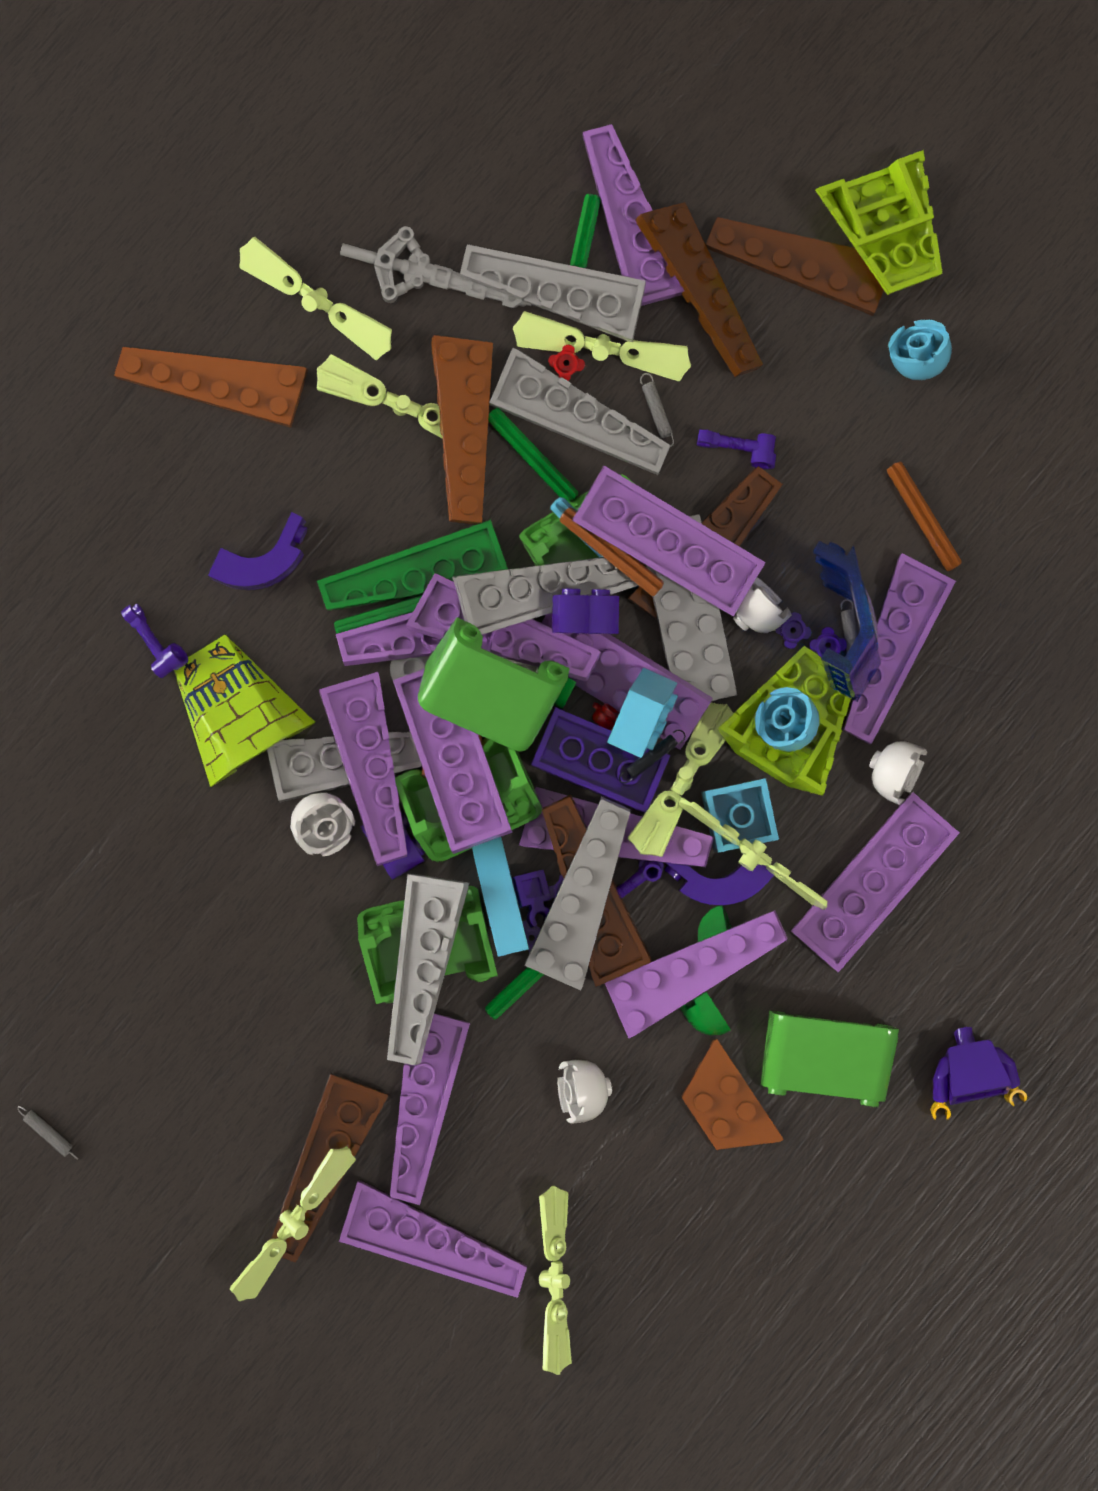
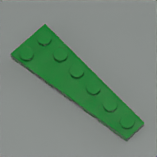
M489 520L318 580L317 583L327 611L423 595L434 573L454 582L453 577L506 570L508 567L492 522Z

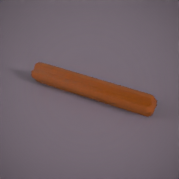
M902 462L891 465L887 469L888 475L947 571L955 569L962 561Z
M569 507L564 511L559 519L563 525L651 596H655L660 591L664 582L634 557L573 522L572 519L577 512L575 509Z

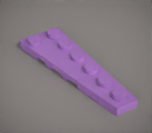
M412 613L336 634L345 666L431 656L441 639L407 629L406 624Z
M375 672L320 689L319 693L376 865L379 866L407 857L379 673Z
M539 787L535 788L542 808L567 796ZM572 797L588 828L598 804ZM543 812L536 819L525 824L519 843L520 846L554 850ZM630 813L618 857L706 867L714 839L713 836L676 826L662 857L643 855L628 840V836L642 816Z
M774 910L656 959L649 964L606 982L605 985L628 1038H631L785 942L788 938Z
M358 1180L339 1242L518 1298L527 1265Z

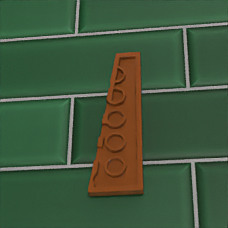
M434 335L431 344L434 374L437 380V403L441 420L440 433L443 439V463L446 472L445 482L449 522L478 525L482 523L493 343Z
M122 347L114 376L116 379L291 428L308 370L300 366Z

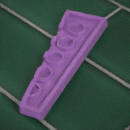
M613 125L583 132L584 144L598 194L601 198L602 208L621 276L646 281L641 306L682 295L681 293L685 290L676 276L670 277L665 269L668 266L660 251L654 252L635 221L641 213L653 210L643 194L638 178L630 166V161Z
M903 553L900 554L843 731L868 744H872L956 582L955 580Z
M434 573L406 624L407 629L442 639L456 617L465 621L454 582ZM533 619L482 634L483 642L481 648L534 667H539L542 662L551 660L570 668L569 677L586 682L601 656V651L563 633H552V628Z
M434 1013L421 1063L418 1065L404 1063L390 1197L417 1205L421 1203L470 1026L469 1022Z

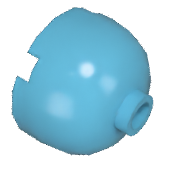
M934 320L914 321L915 326L909 327L906 330L905 326L900 327L891 336L888 347L892 363L900 374L911 380H926L940 374L947 367L952 354V346L949 333L942 323Z
M784 687L771 692V697L765 703L762 701L757 708L755 727L758 735L762 737L763 741L777 750L791 752L802 749L811 743L817 734L820 723L819 711L813 701L798 689Z

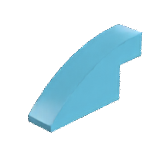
M502 837L472 847L498 957L529 949Z

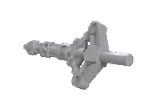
M408 226L400 228L396 235L378 249V253L344 243L341 247L340 255L374 264L382 290V297L387 303H393L397 300L398 296L407 293L408 290L412 288L420 289L424 283H428L429 285L446 290L452 289L465 292L468 296L482 300L489 298L502 301L503 306L511 308L532 305L462 278L460 273L453 271V269L430 264L429 256L421 251V246L414 238L413 230ZM406 246L413 253L408 260L397 258ZM393 270L404 274L405 283L401 282L394 285Z

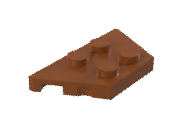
M717 1038L714 1039L681 1097L715 1149L775 1143L784 1140Z

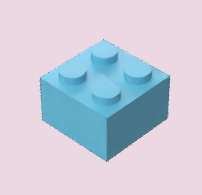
M643 667L629 689L607 743L642 758L647 748L653 750L666 726V719L678 698V695L673 693L677 682Z
M766 779L701 792L705 810L719 820L721 826L727 824L734 828L740 834L738 837L739 841L743 838L750 843H753L755 839L762 843L779 840ZM709 828L710 836L714 837L712 843L714 852L719 853L740 848L739 845L729 842Z

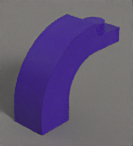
M291 512L277 544L271 551L260 557L245 558L220 548L208 576L223 585L241 590L262 589L280 582L291 574L304 556V553L300 549L295 548L296 543L301 544L306 535L307 527L304 526L306 521L303 517Z
M665 863L667 867L664 869L677 882L681 878L685 880L684 884L679 888V892L690 899L709 905H730L742 902L758 893L774 876L766 869V865H757L753 871H750L740 864L731 874L717 879L706 878L688 865Z

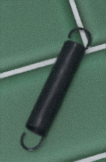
M680 729L673 732H683L684 738L679 743L669 734L653 750L648 751L642 758L637 759L626 768L632 777L629 781L622 782L620 779L621 775L625 772L620 774L619 781L625 784L637 778L666 753L673 750L677 744L682 743L686 737L685 732Z

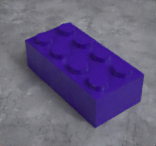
M555 707L531 766L645 814L653 799L670 755L665 754L637 778L625 784L619 781L620 774L625 772L620 777L622 782L629 781L632 777L626 768L640 757L607 743L612 732L611 730Z

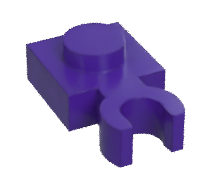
M544 870L513 877L512 881L519 907H529L530 912L527 915V923L530 928H533L537 925L535 915H543L545 921L549 909L544 906V902L551 900Z

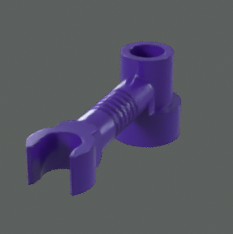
M699 430L697 446L704 448H732L752 452L751 466H759L762 469L775 468L776 454L774 453L776 437L774 435L758 434L756 441L724 436L709 430Z
M137 603L133 607L128 605L121 611L123 618L142 636V639L156 658L151 664V668L158 677L164 678L171 671L179 670L188 663L186 652L178 644L172 643L165 649L162 647L146 623L147 619L144 616V612Z
M638 860V871L629 877L627 881L617 886L621 898L625 897L630 891H633V889L646 880L651 882L657 881L662 875L663 862ZM650 867H655L654 870H648Z

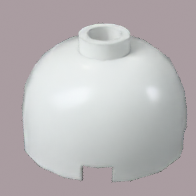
M757 577L736 611L733 620L745 631L751 628L758 633H768L784 624L792 614L788 607L782 611L778 606L782 600Z
M897 741L886 746L882 752L877 750L871 759L869 767L874 769L872 781L879 794L895 804H902L904 799L900 798L904 791L910 794L924 765V762L919 760L920 754L926 755V749L910 742Z
M316 793L303 798L296 805L291 816L290 828L295 841L307 854L313 855L312 853L329 856L340 851L351 838L349 833L352 825H355V819L352 811L340 798L328 793Z
M586 1060L563 1061L559 1066V1070L564 1069V1075L558 1078L557 1085L561 1109L563 1113L569 1112L571 1118L566 1120L572 1124L593 1120L603 1112L608 1096L612 1094L610 1079L608 1077L605 1078L602 1070L592 1062Z

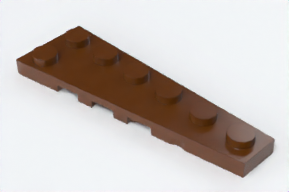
M683 202L641 213L635 219L638 227L654 252L660 251L668 264L665 269L671 278L676 276L685 290L681 294L686 302L692 303L699 312V322L706 333L710 335L713 344L733 375L737 377L763 366L686 203Z
M720 217L716 218L706 243L707 249L871 316L874 315L884 291L862 257L853 247Z
M759 466L755 467L701 523L737 546H740L783 484ZM638 586L627 599L657 620L653 597Z
M571 795L542 808L563 879L587 830V826ZM613 879L589 962V968L596 987L649 964L652 960Z
M333 1073L330 1074L280 1216L286 1210L293 1212L297 1205L301 1206V1193L309 1186L315 1172L331 1148L342 1149L348 1147L352 1155L356 1156L386 1102L388 1093ZM344 1175L316 1208L306 1211L304 1223L309 1227L306 1236L300 1240H296L293 1236L284 1240L287 1243V1248L282 1258L296 1263ZM280 1216L271 1239L278 1238L277 1232L283 1225L280 1221Z

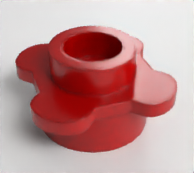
M570 344L564 345L560 353L551 355L548 360L549 365L554 367L555 371L559 374L558 377H562L567 381L570 380L573 373L582 371L585 367L584 360L578 358L575 354L574 346ZM565 360L569 361L568 366L564 365Z
M594 702L592 706L596 711L591 716L592 719L599 726L612 731L619 712L609 704L605 703L602 707Z

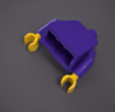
M964 1027L954 1031L957 1046L947 1049L945 1057L939 1060L933 1077V1100L935 1102L931 1105L930 1111L935 1120V1114L939 1108L946 1109L945 1117L946 1119L950 1118L951 1111L946 1104L948 1100L950 1105L1004 1095L1005 1100L1014 1106L1012 1098L1016 1093H1019L1021 1101L1025 1102L1027 1100V1094L1018 1088L1020 1079L1015 1061L1000 1047H994L991 1040L975 1042L971 1027Z

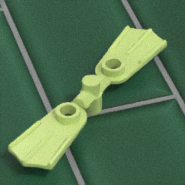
M253 237L246 245L240 248V269L285 294L294 295L299 292L303 296L302 306L305 310L312 312L318 308L327 312L331 324L375 360H378L383 354L391 350V328L344 303L333 305V302L327 299L328 294L324 288L313 290L305 283L302 285L299 273L256 237ZM287 276H290L293 279L294 284H291L287 280ZM340 311L346 315V320L341 318Z
M526 311L522 313L520 319L513 326L518 347L561 352L564 345L570 344L574 346L575 353L583 347L591 350L593 357L599 361L607 359L608 355H617L628 366L676 381H680L691 367L687 346L633 340V342L627 341L621 346L620 343L610 342L609 336L601 334L597 338L587 336L584 338L583 333L575 327ZM572 335L576 338V341L570 342L566 339V336ZM636 349L639 354L631 355L628 350Z
M332 354L317 368V390L368 406H377L383 402V404L392 407L396 415L403 416L409 414L416 418L418 416L419 424L425 430L442 438L438 404L428 403L422 406L410 401L406 395L399 396L389 391L386 394V388L380 380ZM368 387H375L378 390V394L374 397L369 396L367 393ZM430 411L435 412L438 416V419L434 422L427 419L426 415Z
M709 704L695 726L686 746L685 755L688 760L677 773L676 779L670 788L672 791H664L658 795L628 836V840L637 848L640 854L663 856L683 810L679 803L682 798L680 795H683L685 791L691 788L693 776L698 767L708 764L726 741L717 729L734 714L727 704ZM701 747L705 750V753L698 755L694 749ZM671 799L675 802V806L667 807L664 801Z
M685 798L680 799L681 808L729 842L739 845L743 855L738 862L743 867L753 871L757 865H767L766 869L810 904L823 910L827 908L828 901L802 882L797 883L789 877L791 872L786 867L777 862L773 866L771 865L772 858L764 853L767 848L765 844L756 839L753 843H750L745 838L739 841L738 837L740 834L734 828L727 824L721 826L719 820L697 803H690Z
M348 1147L342 1149L331 1148L315 1172L313 1180L301 1193V1206L297 1205L293 1212L286 1210L281 1214L280 1221L283 1225L277 1232L278 1238L270 1239L263 1245L260 1254L254 1261L249 1263L230 1287L238 1301L257 1297L286 1251L287 1243L284 1240L292 1236L296 1240H300L306 1236L309 1231V1227L304 1223L306 1211L316 1208L356 1160Z
M551 1186L545 1193L539 1196L544 1254L549 1261H553L549 1270H543L539 1275L540 1286L549 1288V1292L552 1295V1300L548 1303L545 1311L543 1370L560 1375V1372L572 1363L570 1336L567 1326L568 1311L561 1300L563 1298V1289L568 1288L570 1285V1277L567 1274H563V1263L559 1260L566 1252L565 1231L568 1215V1192L560 1190L556 1186Z

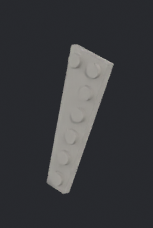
M468 244L460 271L462 278L623 340L633 342L646 287L645 280Z
M512 348L489 402L490 406L500 408L502 411L653 474H659L670 448L668 443L636 423L630 422L615 410L609 409L588 393L585 394L577 389L569 381L553 374L545 366L521 351Z
M604 557L453 577L464 619L466 622L475 625L481 634L552 613L553 595H562V589H580V595H591L592 589L610 590V594H614L639 586Z
M389 732L394 775L408 770L422 769L423 767L411 732ZM334 736L322 737L320 739L282 740L267 749L279 802L350 786Z
M601 797L525 962V966L578 990L582 989L631 809Z
M407 874L387 1060L410 1065L421 1063L468 891V882L419 874Z

